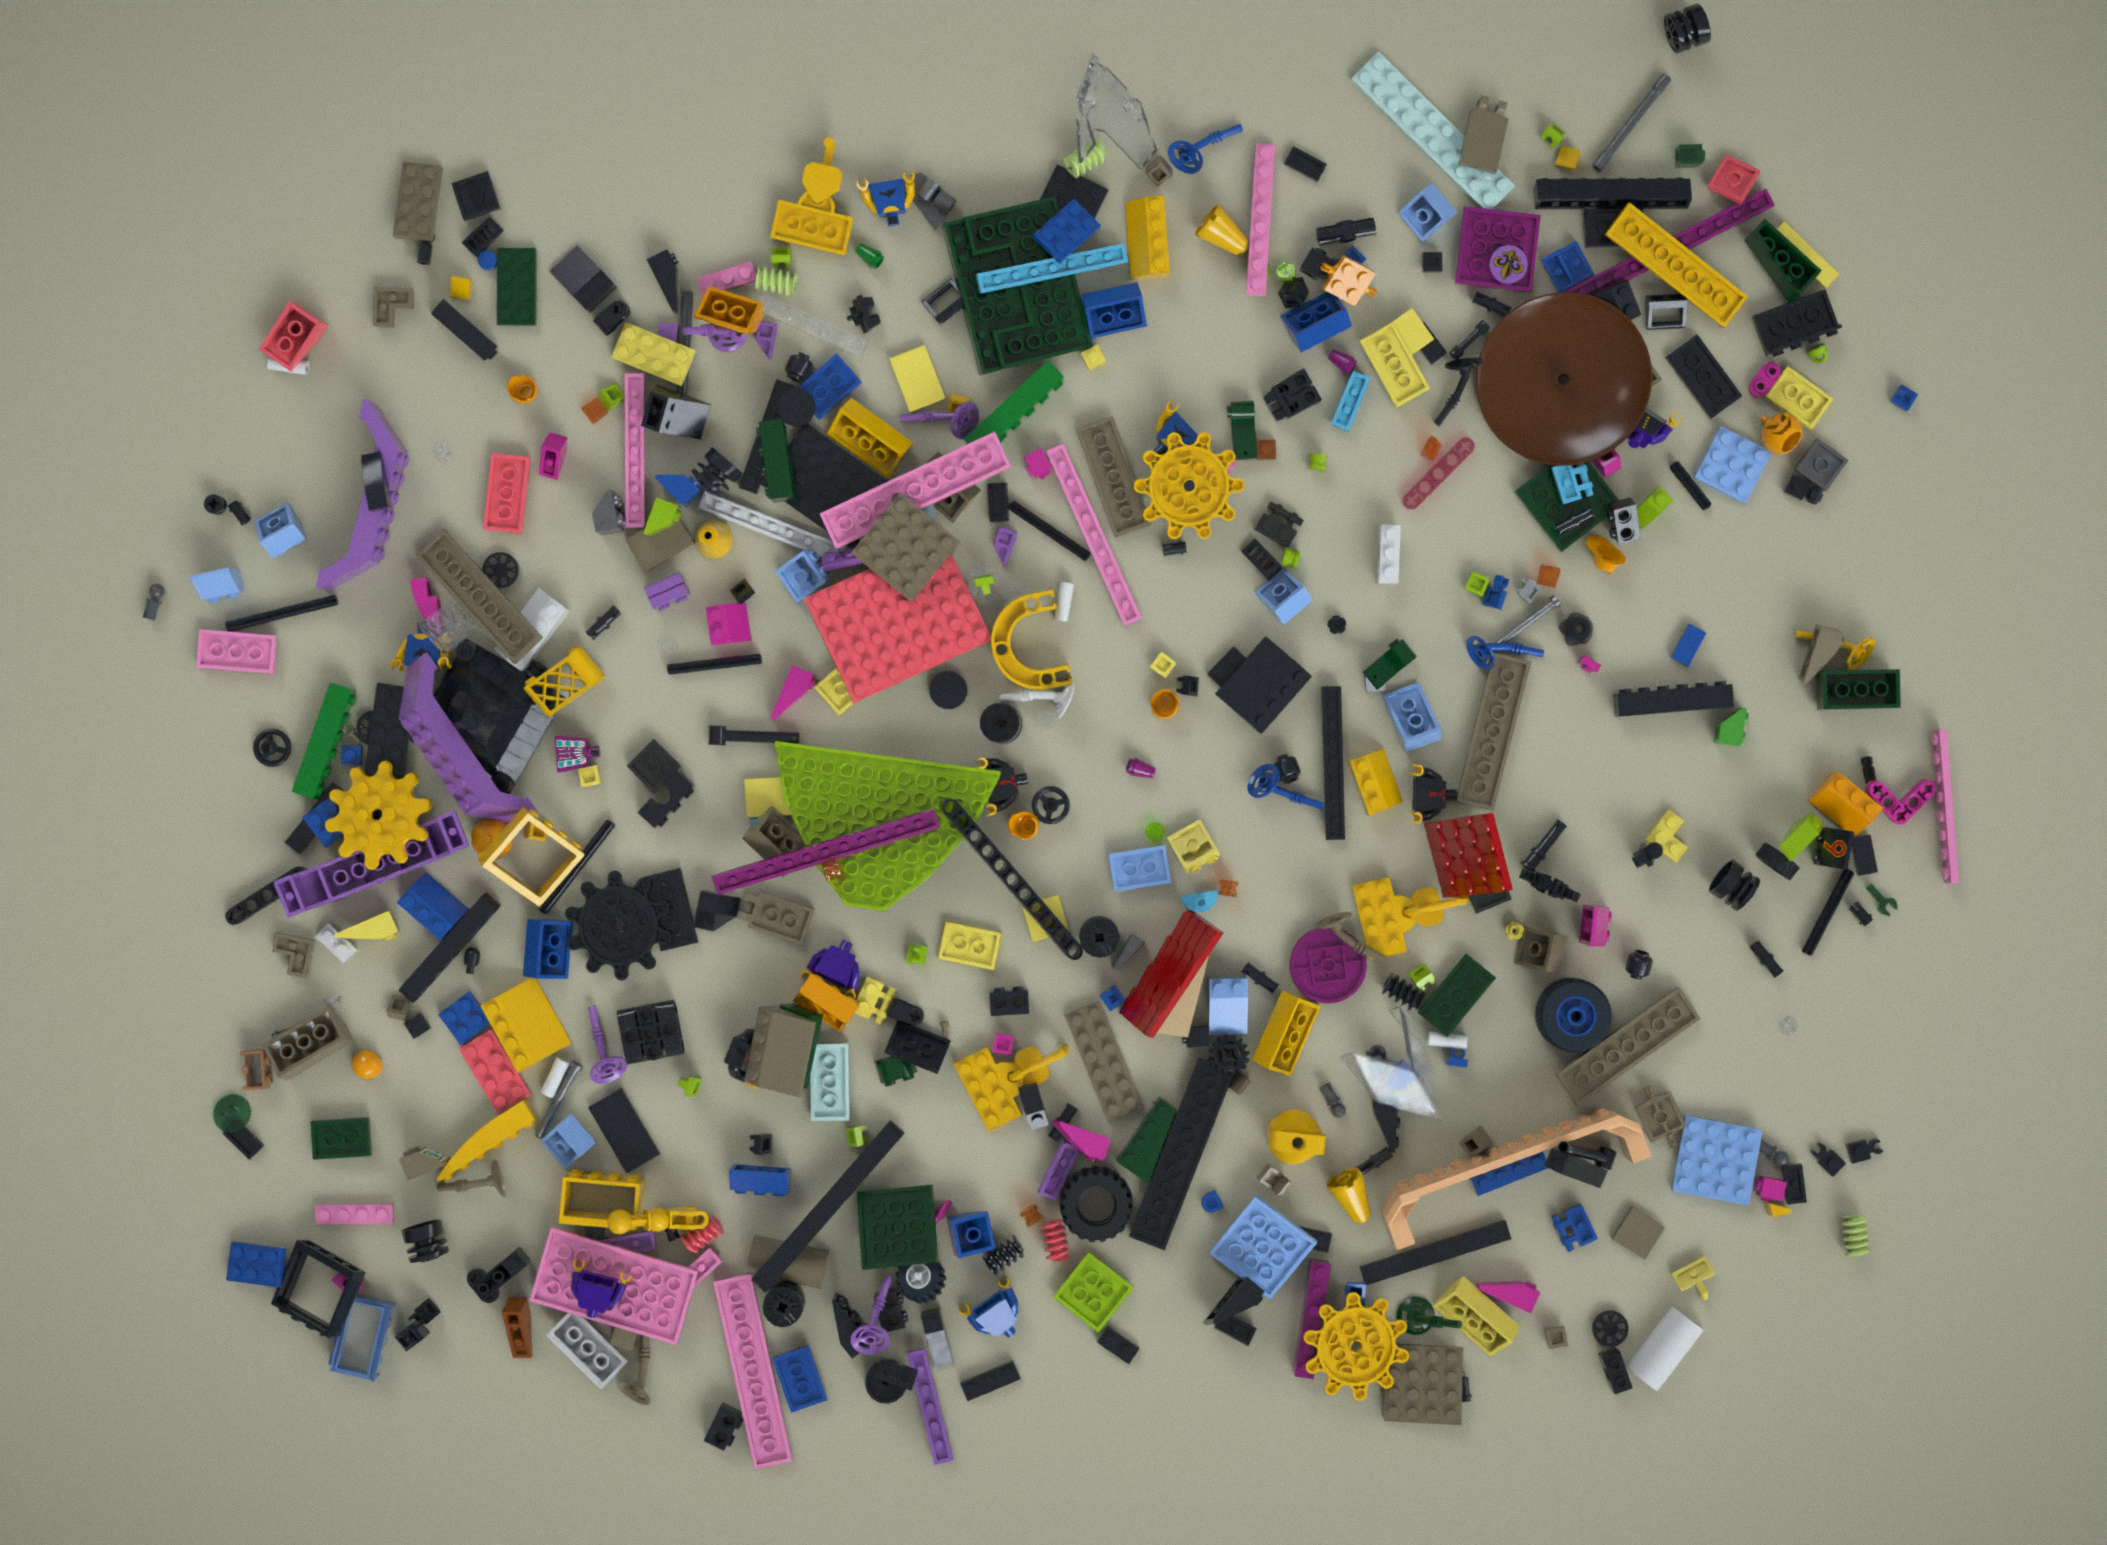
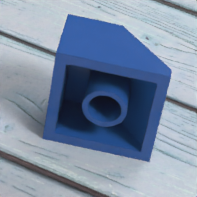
M656 475L654 477L685 508H688L703 493L699 489L701 485L692 476L688 478L685 475Z
M988 1211L966 1212L946 1217L954 1255L958 1258L996 1249Z

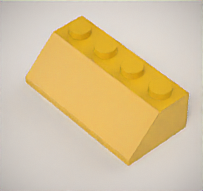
M1164 196L1143 197L1125 202L1130 279L1169 277Z
M850 398L840 408L827 432V435L888 479L905 458L913 444L912 441L853 398Z
M1282 990L1259 1045L1255 1050L1252 1061L1267 1069L1291 1076L1321 1006Z

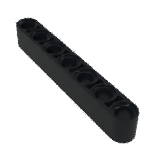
M487 892L484 893L398 991L414 1003L494 915L501 904Z

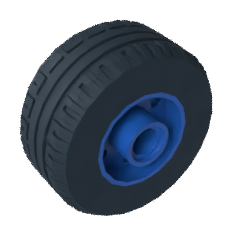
M1563 978L1551 983L1540 994L1541 996H1539L1535 1007V1021L1541 1035L1553 1046L1567 1052H1584L1597 1046L1606 1037V1033L1608 1034L1612 1020L1610 1003L1603 991L1596 985L1579 978ZM1575 1011L1576 1015L1571 1019V1014Z

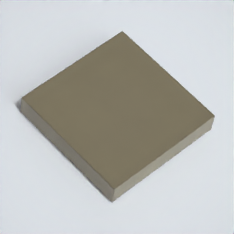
M1631 1206L1611 1239L1641 1258L1646 1259L1665 1227Z

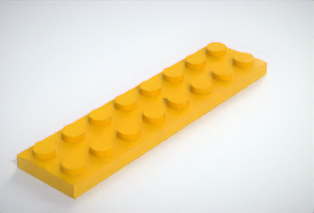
M1627 203L1604 234L1681 296L1687 298L1690 303L1722 328L1727 326L1748 298L1746 294L1631 203Z

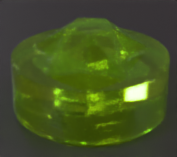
M1284 262L1277 267L1276 273L1280 281L1289 282L1296 277V269L1292 263Z
M1157 822L1150 823L1145 829V834L1151 841L1161 840L1165 833L1164 827Z

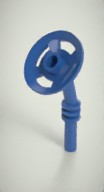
M1238 124L1223 131L1217 130V133H1209V136L1193 145L1186 141H1175L1168 148V157L1178 170L1188 174L1197 173L1203 166V157L1199 150L1211 143H1218L1219 140L1223 141V138L1243 131L1242 125ZM1174 149L1179 150L1178 154L1180 159L1176 158Z
M1471 636L1466 641L1469 656L1483 670H1491L1495 666V657L1492 651H1510V653L1514 652V654L1518 653L1521 655L1523 653L1537 657H1543L1544 650L1527 647L1517 642L1487 644L1477 636ZM1474 640L1479 642L1477 645H1473ZM1490 658L1492 659L1491 664L1488 663V659Z
M1273 764L1260 766L1249 778L1247 790L1254 798H1262L1274 792L1290 799V802L1294 801V803L1298 802L1299 805L1302 803L1321 810L1323 809L1324 802L1306 797L1303 793L1300 795L1299 792H1291L1277 786L1280 779V771ZM1268 770H1273V773H1271V772L1264 773V772H1265V771H1268ZM1259 777L1258 787L1254 788L1255 782Z

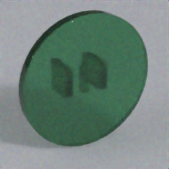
M229 1094L222 1097L215 1105L213 1111V1119L216 1126L220 1130L229 1133L237 1132L244 1128L251 1115L248 1101L237 1094Z

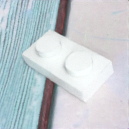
M328 923L317 934L316 938L342 963H345L358 948L346 938H336L334 934L340 931L331 923Z

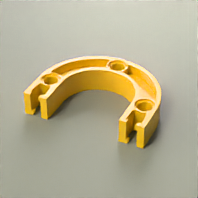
M1053 588L1028 593L1015 598L1001 610L993 625L991 647L996 664L1008 679L1025 688L1044 690L1072 684L1071 675H1068V679L1056 680L1054 674L1065 669L1067 673L1070 672L1068 663L1042 669L1031 668L1021 663L1015 657L1011 648L1012 631L1022 618L1033 613L1057 609L1055 600L1052 601L1051 605L1043 606L1040 605L1039 597L1051 594V597H1055ZM1028 599H1035L1037 605L1034 608H1028L1026 606ZM999 644H1004L1007 647V651L1000 654L996 651V647ZM1044 674H1050L1052 676V681L1050 683H1044L1042 681V676Z

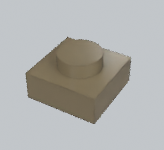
M1564 1326L1545 1328L1549 1349L1568 1346Z

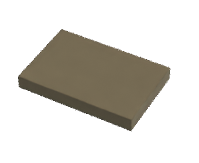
M681 519L678 522L675 521L673 526L651 536L643 534L644 529L625 540L645 573L695 544Z

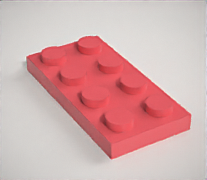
M491 453L483 524L484 530L523 534L531 464L530 457Z
M493 1029L459 1048L497 1114L532 1094L521 1074L517 1073Z

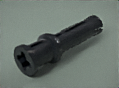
M1557 819L1540 843L1530 849L1531 853L1520 864L1528 871L1535 873V868L1542 860L1546 859L1545 854L1567 826Z

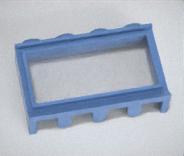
M360 1294L356 1295L340 1336L334 1337L333 1346H335V1349L328 1361V1365H331L330 1372L334 1371L369 1379L373 1382L379 1378L380 1374L377 1371L383 1361L381 1354L383 1347L387 1343V1328L391 1325L392 1319H390V1315L396 1303Z

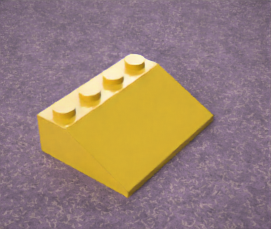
M530 978L480 1005L517 1073L572 1043L542 987L535 978Z

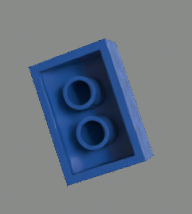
M1138 282L1082 294L1091 339L1147 326L1142 294Z
M1325 292L1304 303L1302 306L1281 315L1289 335L1301 353L1352 327L1347 309L1337 296L1329 292Z
M428 873L420 877L396 902L439 940H443L470 910Z
M527 919L523 976L535 979H568L570 949L567 946V941L572 937V921Z
M733 1164L729 1169L730 1190H735L734 1193L746 1194V1191H753L755 1195H765L766 1192L773 1193V1196L784 1197V1194H788L790 1188L791 1168Z

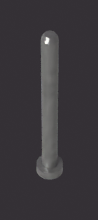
M1552 595L1548 603L1495 643L1509 642L1554 607L1559 608L1561 606L1560 602Z
M571 1061V1069L535 1133L537 1138L543 1136L577 1072L582 1071L584 1067L582 1064Z

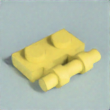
M867 976L856 1000V1004L859 1007L855 1014L870 1019L871 1014L874 1013L877 1015L874 1022L882 1025L884 1018H887L888 1008L897 989L889 987L888 992L885 993L882 991L884 983ZM879 997L884 999L880 1009L875 1007Z

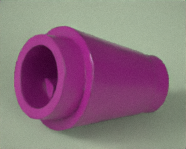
M1334 349L1328 356V360L1344 374H1351L1357 364L1353 356Z
M1130 758L1126 767V773H1129L1130 776L1153 778L1156 770L1155 767L1138 758Z

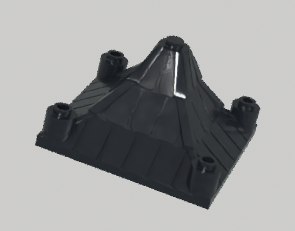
M465 638L464 642L457 646L455 659L451 663L452 667L447 670L433 697L484 770L492 776L491 780L498 790L511 794L557 712L548 718L523 689L526 686L524 682L531 678V676L470 639ZM534 685L531 687L536 694L542 695V686ZM546 687V695L556 697V691ZM559 693V698L566 699L564 695ZM545 700V705L550 711L555 708V701ZM408 732V738H409V740H410L412 743H414V742H413V738L411 737V735H410L409 732Z

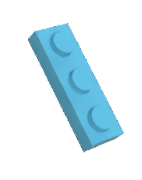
M1352 371L1330 425L1347 432L1350 430L1370 377Z

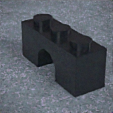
M676 770L663 784L670 791L669 801L666 804H659L653 798H650L637 812L654 828L658 826L663 827L669 820L667 816L671 812L675 813L682 806L680 802L684 798L688 799L694 793L693 788L695 784L679 770Z

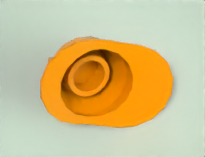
M1590 535L1586 538V545L1594 554L1593 563L1597 568L1612 574L1618 565L1626 562L1625 555L1606 538L1599 535Z

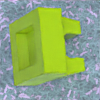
M1551 122L1544 130L1540 139L1544 141L1547 137L1552 138V143L1549 147L1553 148L1560 143L1566 136V133L1555 123Z
M772 248L771 262L775 270L779 268L780 262L785 263L786 269H790L792 248Z
M993 573L974 577L975 586H982L983 595L991 594L989 584L995 583Z
M908 944L906 963L926 965L928 946Z
M1422 964L1408 974L1422 991L1425 989L1423 985L1426 983H1435V977L1425 964Z
M690 1076L689 1079L680 1078L677 1086L685 1089L683 1095L695 1097L702 1078L698 1076Z
M850 1126L845 1128L849 1147L863 1146L869 1141V1137H862V1132L867 1130V1126Z

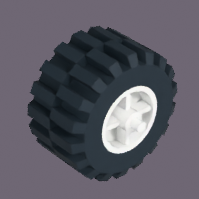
M938 1261V1263L897 1267L899 1271L895 1272L897 1277L895 1282L898 1285V1290L912 1302L921 1304V1302L929 1303V1300L934 1301L937 1299L935 1296L941 1295V1289L945 1288L946 1285L944 1284V1280H946L945 1270L941 1266L942 1264Z

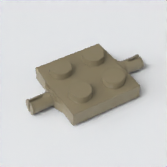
M1651 1085L1643 1088L1648 1099L1635 1106V1110L1650 1142L1666 1138L1670 1148L1676 1147L1678 1144L1673 1135L1678 1130L1685 1128L1686 1124L1671 1092L1668 1091L1661 1095H1655Z

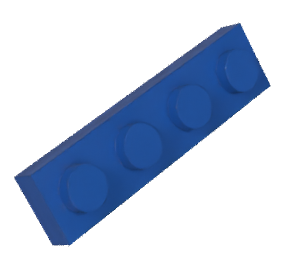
M1542 1151L1471 1178L1477 1195L1480 1196L1548 1169V1167L1544 1166L1546 1158Z

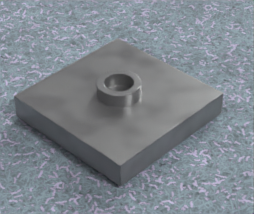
M1816 438L1793 470L1826 492L1849 460L1819 438Z

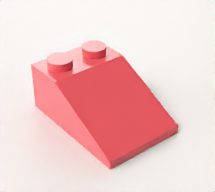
M289 301L259 350L292 372L319 341L329 324L299 303Z

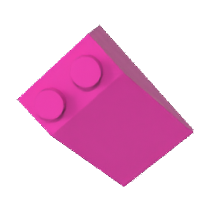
M1583 905L1579 943L1592 947L1606 946V942H1609L1610 931L1607 930L1608 923L1611 922L1612 912L1609 911V907Z

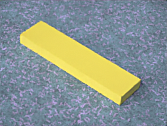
M1785 221L1777 228L1780 233L1822 270L1815 280L1826 289L1838 277L1839 273Z

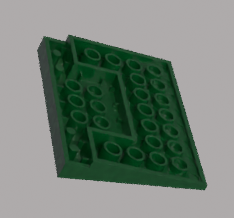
M1056 196L967 216L962 219L945 222L941 225L959 297L962 300V309L979 376L1093 347L1075 274L982 294L979 293L976 274L1053 258L1033 238V235L1059 212Z

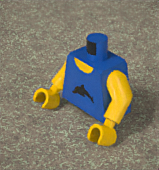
M905 170L904 179L868 184L866 177H864L865 183L863 185H860L856 179V184L860 189L864 204L872 213L878 214L879 217H887V223L890 227L899 225L898 215L906 213V209L910 207L915 196L913 181L915 171H912L913 176L911 177L906 175Z
M1173 399L1167 403L1156 425V439L1160 444L1153 451L1159 455H1163L1168 451L1167 437L1170 433H1178L1186 445L1194 444L1198 436L1176 412L1180 404L1176 407L1171 406Z
M427 622L417 623V634H408L407 638L400 645L395 659L390 662L391 670L393 671L395 666H399V672H402V663L410 666L426 652L441 670H443L442 667L445 664L450 669L452 667L449 661L450 648L438 634L429 633Z

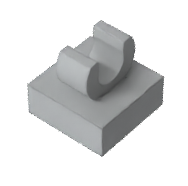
M1521 579L1525 586L1523 589L1516 587L1515 590L1523 601L1530 604L1541 588L1532 579H1529L1528 582L1525 579Z

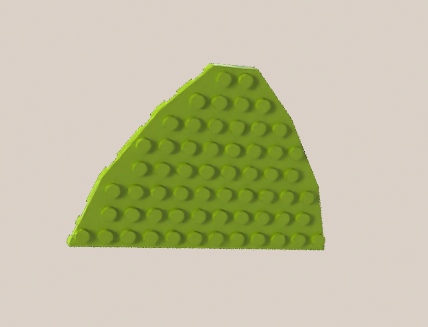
M775 741L784 801L790 810L806 847L935 808L940 824L938 829L816 865L847 907L885 912L929 879L964 840L961 834L940 811V801L947 797L955 799L977 824L1001 776V771ZM946 803L945 810L947 812L952 811L953 803ZM964 816L958 819V825L963 826L966 823Z

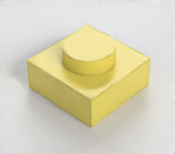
M1098 344L1081 353L1089 371L1107 362Z
M1161 652L1150 668L1166 678L1176 665V662Z
M598 765L578 769L582 788L602 784Z

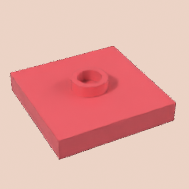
M1726 154L1709 182L1707 189L1742 205L1761 171Z

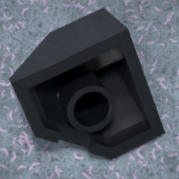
M701 890L696 909L695 928L715 931L737 917L741 898L725 894L718 895L716 892Z

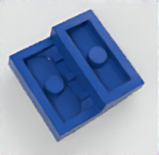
M1577 241L1541 259L1558 292H1563L1595 275Z

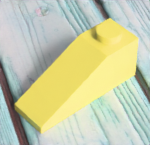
M387 911L334 935L336 938L385 939V941H389L397 937L396 933L399 930L391 912Z

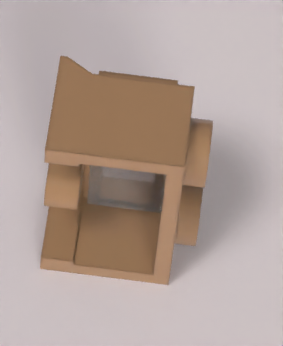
M265 1049L241 1051L240 1056H245V1066L242 1067V1074H246L247 1085L242 1086V1090L269 1088L270 1084L273 1083V1074L269 1072L271 1062Z

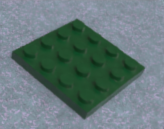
M1585 462L1584 465H1587L1588 471L1586 472L1589 481H1592L1593 484L1592 490L1594 495L1586 497L1585 491L1582 490L1580 491L1582 499L1562 505L1551 468L1557 465H1548L1514 491L1560 553L1607 517L1608 503L1618 501V498L1590 462ZM1576 474L1575 477L1577 484L1581 485L1582 481L1580 475ZM1587 507L1591 508L1595 518L1581 524L1577 529L1569 530L1561 536L1557 533L1555 524L1568 519L1571 514L1575 515L1587 509Z
M933 1185L857 1192L862 1270L938 1263Z

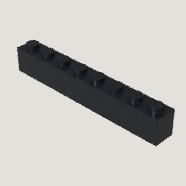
M1642 177L1636 179L1542 178L1536 179L1533 189L1535 210L1624 209L1627 203H1631L1637 209H1688L1692 200L1690 178L1682 177L1667 179L1662 177L1655 179H1645Z

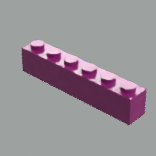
M1313 1258L1309 1260L1293 1365V1374L1296 1377L1314 1379V1374L1309 1373L1305 1366L1310 1359L1316 1356L1317 1349L1315 1346L1307 1344L1303 1337L1308 1330L1318 1331L1322 1328L1323 1318L1319 1314V1309L1326 1301L1331 1269L1330 1262Z

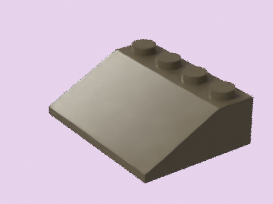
M777 1006L759 1007L744 1081L764 1089L801 1097L816 1022Z

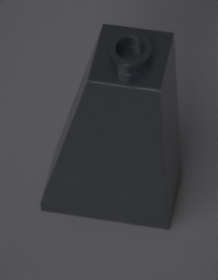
M444 298L431 312L438 321L484 361L487 358L491 360L498 351L495 349L498 346Z
M1554 1148L1551 1149L1544 1164L1545 1167L1562 1175L1601 1188L1608 1170L1581 1157L1561 1153Z

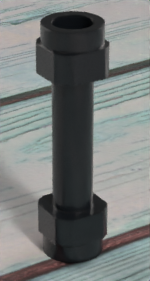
M1481 320L1475 326V330L1458 346L1456 345L1449 354L1455 360H1458L1471 343L1490 329L1489 325L1484 320Z

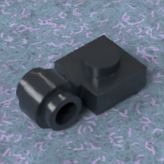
M1794 474L1791 475L1783 491L1800 501L1805 495L1807 497L1806 501L1813 505H1817L1818 502L1820 503L1823 497L1822 489L1815 486L1812 489H1808L1810 482Z

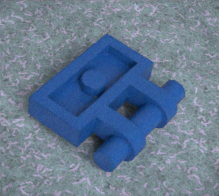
M1581 1203L1563 1211L1566 1216L1563 1220L1560 1219L1558 1214L1551 1217L1554 1222L1553 1226L1555 1230H1558L1561 1237L1560 1241L1566 1247L1567 1252L1575 1249L1572 1244L1575 1241L1582 1247L1598 1239ZM1568 1225H1570L1574 1233L1569 1236L1565 1229V1227Z

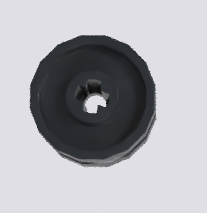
M878 1360L870 1367L866 1375L865 1387L867 1393L873 1400L879 1403L889 1404L896 1402L903 1396L906 1389L891 1383L885 1385L883 1380L875 1378L881 1361Z

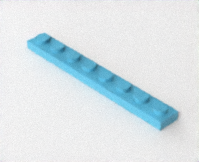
M1123 243L1071 254L1061 264L1054 258L978 273L976 274L979 293L982 294L1126 264L1128 259Z

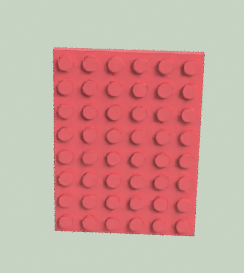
M952 554L949 555L912 602L871 569L803 599L853 704L991 641V635Z

